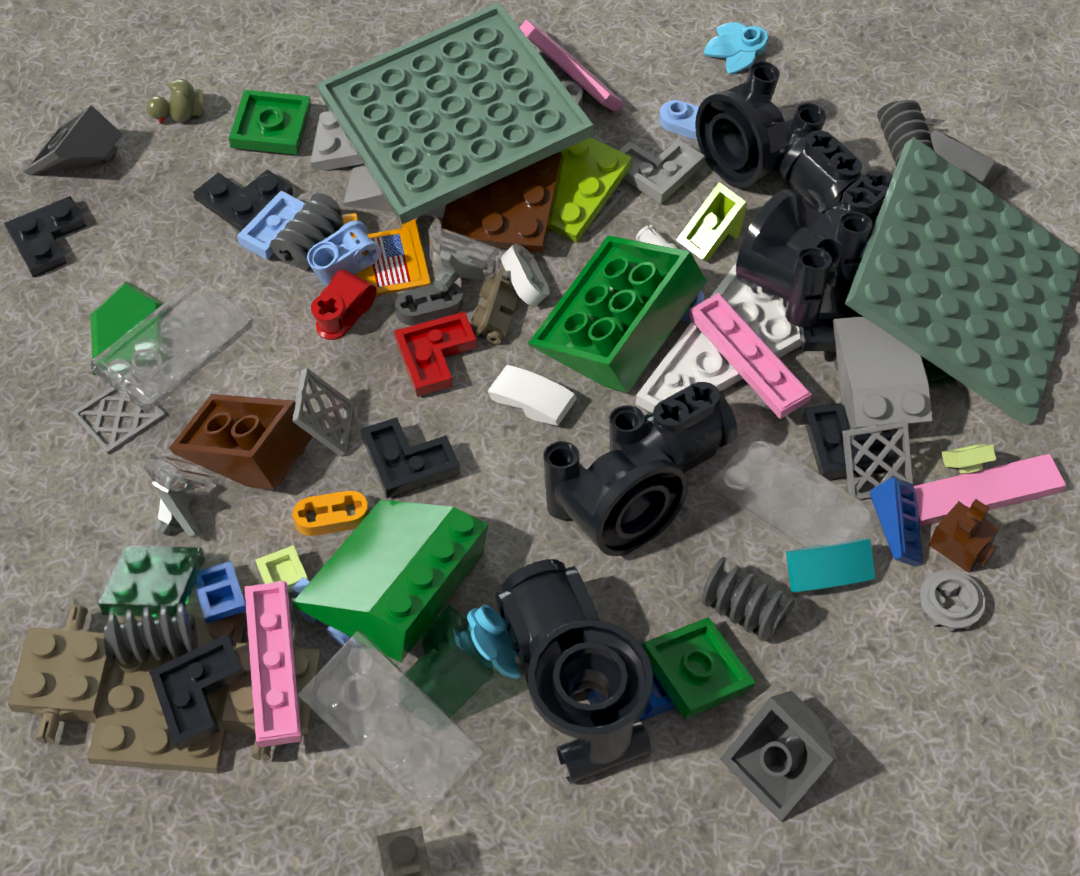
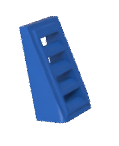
M892 477L870 490V496L893 558L914 567L921 566L924 563L915 488L909 482Z

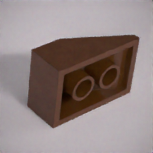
M211 394L169 449L179 457L244 486L275 490L297 458L304 452L305 447L313 436L293 422L296 404L294 400Z

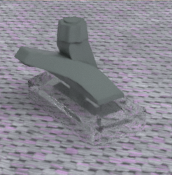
M435 226L430 233V260L441 268L433 284L440 292H446L459 277L476 280H486L487 277L493 279L500 270L501 249Z
M151 454L144 469L153 480L152 484L161 498L154 529L161 534L169 535L178 521L190 538L201 536L191 515L189 505L196 498V495L211 493L220 479L188 461Z

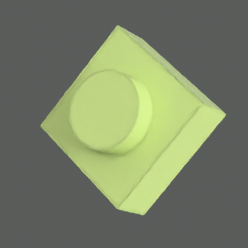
M974 444L942 451L945 466L959 468L960 473L983 470L982 463L996 460L994 445Z
M294 545L255 560L264 584L287 581L288 590L291 593L293 592L292 588L302 577L308 580Z

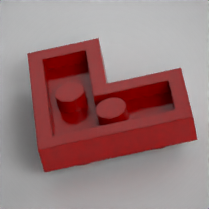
M465 311L394 331L395 341L417 397L453 387L452 376L444 357L477 348L476 337Z

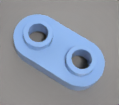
M679 100L668 101L660 108L659 122L668 131L697 140L695 121L699 107Z

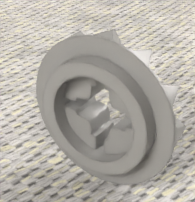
M955 570L937 571L929 575L920 588L918 600H920L922 606V614H927L932 619L933 626L940 624L948 627L950 632L956 628L968 630L974 623L980 620L985 610V596L981 587L973 578ZM959 591V599L957 601L959 606L953 605L947 610L944 609V597L949 598L952 594L954 595Z

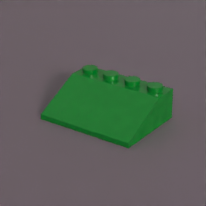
M608 235L528 344L604 387L629 393L707 280L690 251Z
M380 500L293 601V607L401 663L483 555L488 524L452 506Z

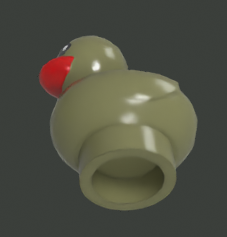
M176 79L168 84V87L171 89L170 102L164 97L154 96L148 100L146 105L149 116L157 119L159 124H162L168 115L175 122L185 123L192 116L201 117L203 90L194 89L187 80Z

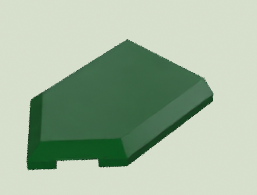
M125 281L90 314L93 375L169 365L164 304Z

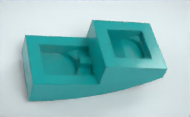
M859 538L831 545H814L786 551L791 592L824 589L875 579L871 539Z

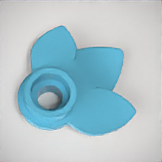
M737 22L725 23L716 28L719 36L714 37L708 42L704 54L708 57L726 58L727 73L731 75L737 74L749 68L755 62V58L765 51L768 44V35L766 30L759 26L746 27Z
M484 604L479 609L473 608L467 614V619L469 622L468 630L471 633L476 649L487 661H492L495 669L501 674L512 679H518L522 676L515 661V656L518 655L503 618L489 605Z

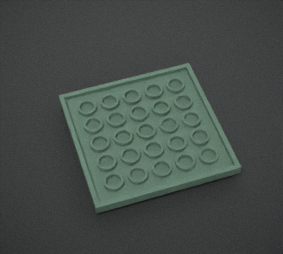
M500 2L316 84L320 96L402 225L595 135L593 123Z
M913 137L904 145L845 304L1020 423L1029 425L1036 421L1078 273L1080 254Z

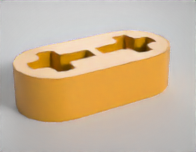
M342 491L301 499L294 506L292 516L295 527L301 534L317 536L356 529L369 514V509L365 496L360 492ZM354 504L355 514L352 516H347L346 505ZM308 511L315 512L316 521H307L306 517Z

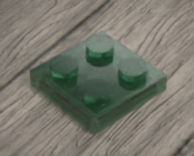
M125 546L98 602L102 615H109V612L114 611L115 615L125 616L126 610L131 609L134 616H142L143 609L148 607L153 617H159L161 605H166L170 615L175 616L178 603H183L184 607H186L205 562L202 548Z

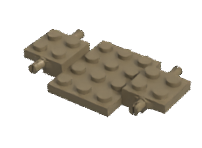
M124 604L120 623L124 622L126 610L131 609L136 620L139 621L142 618L145 607L149 608L154 619L159 617L161 607ZM76 605L70 607L68 621L64 628H28L8 706L12 712L34 713L42 717L36 740L45 744L47 741L49 744L55 743L60 721L95 723L87 756L90 764L218 774L226 733L256 736L249 644L244 643L247 629V613H238L206 623L202 610L186 609L187 613L192 614L195 618L198 648L228 634L235 643L246 676L207 694L220 732L181 751L173 744L149 673L150 670L175 659L167 648L166 656L163 660H156L150 650L149 658L146 662H138L133 653L129 664H121L116 656L114 664L108 666L104 647V633L83 630L88 609L81 605L78 608ZM167 607L170 615L175 616L177 608ZM184 646L182 655L188 653L186 646ZM294 647L302 734H310L322 653L321 649ZM255 738L252 757L261 760L262 755L263 761L269 760L271 746L258 748Z

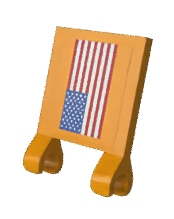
M356 213L344 214L342 216L344 225L350 221H358ZM415 219L403 225L401 224L399 229L367 234L372 241H376L380 245L382 253L373 265L364 268L355 275L375 285L377 288L376 296L431 285ZM351 233V236L354 239L356 236L354 233ZM364 250L362 254L364 256H367V253Z

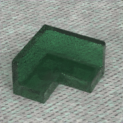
M448 605L422 635L424 654L396 682L398 704L434 730H439L494 674L492 661H487L478 652L472 641L471 633L468 630L469 622L467 617L451 605Z

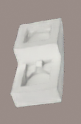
M506 365L487 391L492 400L501 404L522 408L526 417L556 426L560 424L577 399L575 394L565 387L533 372Z

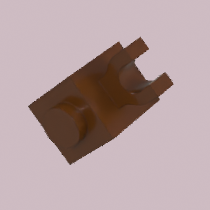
M975 499L970 508L958 501L936 526L929 546L969 573L977 563L985 566L998 548L993 542L999 528L985 519L989 507L979 500Z

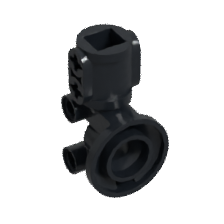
M766 61L754 62L749 69L746 82L729 90L710 95L700 104L695 121L696 137L700 151L705 155L707 165L728 185L736 188H745L778 172L780 179L789 186L788 189L802 195L805 205L821 213L833 203L840 202L845 190L865 174L861 171L862 164L833 135L822 131L827 116L825 111L818 105L812 103L800 104L795 111L793 119L785 122L778 107L771 102L780 77L778 68Z
M870 171L864 174L845 190L840 202L833 203L821 213L805 205L802 195L790 189L779 191L761 208L743 239L736 262L737 279L748 287L757 288L760 286L787 301L785 317L792 325L798 327H811L815 325L819 319L827 283L829 286H833L841 291H849L851 289L892 176L882 171Z
M697 382L662 400L655 406L653 413H648L645 416L635 406L623 405L617 407L609 416L610 452L600 456L588 469H585L580 463L579 450L572 443L557 441L550 444L543 453L547 511L556 519H572L604 554L609 556L630 554L659 536L675 519L685 502L688 492V479L685 472L715 455L718 446L723 447L736 439L738 433L737 422L730 405L715 385L707 382Z
M545 559L528 564L511 574L503 582L501 590L495 593L497 606L522 663L530 661L525 677L529 695L536 711L546 723L557 731L577 738L557 746L559 762L561 765H566L570 775L566 777L567 781L571 784L650 755L652 753L650 740L639 718L644 713L650 700L653 672L649 657L642 645L624 629L614 624L600 621L596 608L575 566L566 568L564 563L557 559ZM596 689L603 694L606 701L589 705L579 703L571 697Z

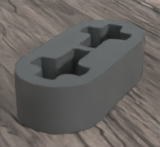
M453 283L446 292H440L435 288L434 284L405 291L395 301L396 317L401 323L413 326L457 314L463 307L462 289L459 285ZM448 295L452 302L446 303L441 297ZM413 304L417 311L411 312L407 305Z

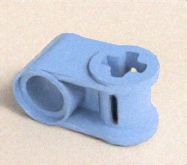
M355 220L346 223L340 230L322 242L315 244L308 252L307 261L320 282L328 286L334 275L342 269L355 275L364 268L373 265L380 258L382 250L376 241H372L369 238L367 227L364 223ZM351 233L355 234L356 237L354 239L352 238ZM364 250L367 253V256H364L362 254Z

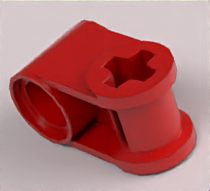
M342 269L338 271L328 286L311 304L312 315L317 320V333L327 340H336L343 337L362 314L366 313L372 306L377 293L376 286L347 270Z

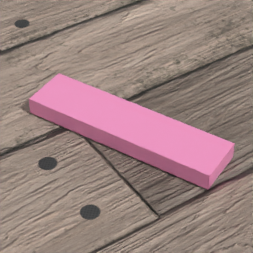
M528 20L524 21L520 27L524 35L601 105L613 112H617L623 107L625 103L547 33Z
M719 293L689 309L688 317L779 419L810 402L812 395L810 391Z
M1046 454L916 485L914 488L917 498L919 525L921 527L941 522L958 501L970 508L972 502L977 499L991 510L1061 493L1064 491L1066 483L1051 455Z
M287 581L245 586L257 746L260 748L301 742L302 732Z

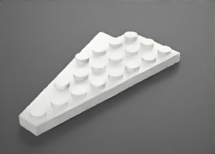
M735 264L712 296L719 293L778 358L802 346L799 327L792 325L785 317L787 301L760 286L751 288L741 283L736 276ZM828 283L824 290L820 313H833L829 294L831 286ZM691 322L638 392L635 404L653 413L655 406L659 402L691 384L707 382L715 385L719 391H722L742 380L743 377L699 328Z

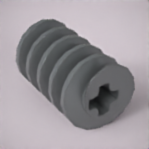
M903 100L890 102L878 111L877 118L884 132V137L888 142L895 166L898 164L904 145L913 137L934 151L929 127L925 122V117L917 101Z
M324 193L313 194L310 201L305 203L301 211L295 214L293 220L289 221L285 228L277 234L276 239L271 240L269 245L273 253L280 260L301 270H308L310 265L307 261V255L310 249L344 226L343 220L340 217L342 213L338 203Z
M722 557L706 580L703 588L702 604L710 607L716 603V612L721 616L731 610L730 621L733 624H738L745 619L744 630L751 633L759 627L758 638L763 642L767 641L783 626L792 611L795 600L793 599L783 607L780 605L783 592L779 590L771 598H768L766 596L768 583L764 582L755 590L752 588L754 575L750 573L745 579L740 581L738 579L740 566L736 565L727 573L724 571L727 559Z
M178 603L175 616L170 615L166 605H161L159 617L155 619L149 608L145 607L142 618L139 621L136 620L132 610L129 609L126 610L123 623H119L114 611L109 612L107 625L104 627V647L108 666L114 664L116 656L121 664L126 665L131 662L133 653L138 662H146L149 658L150 650L156 660H163L166 656L167 648L173 658L182 656L184 646H186L188 652L198 648L195 618L192 614L187 613L183 603Z

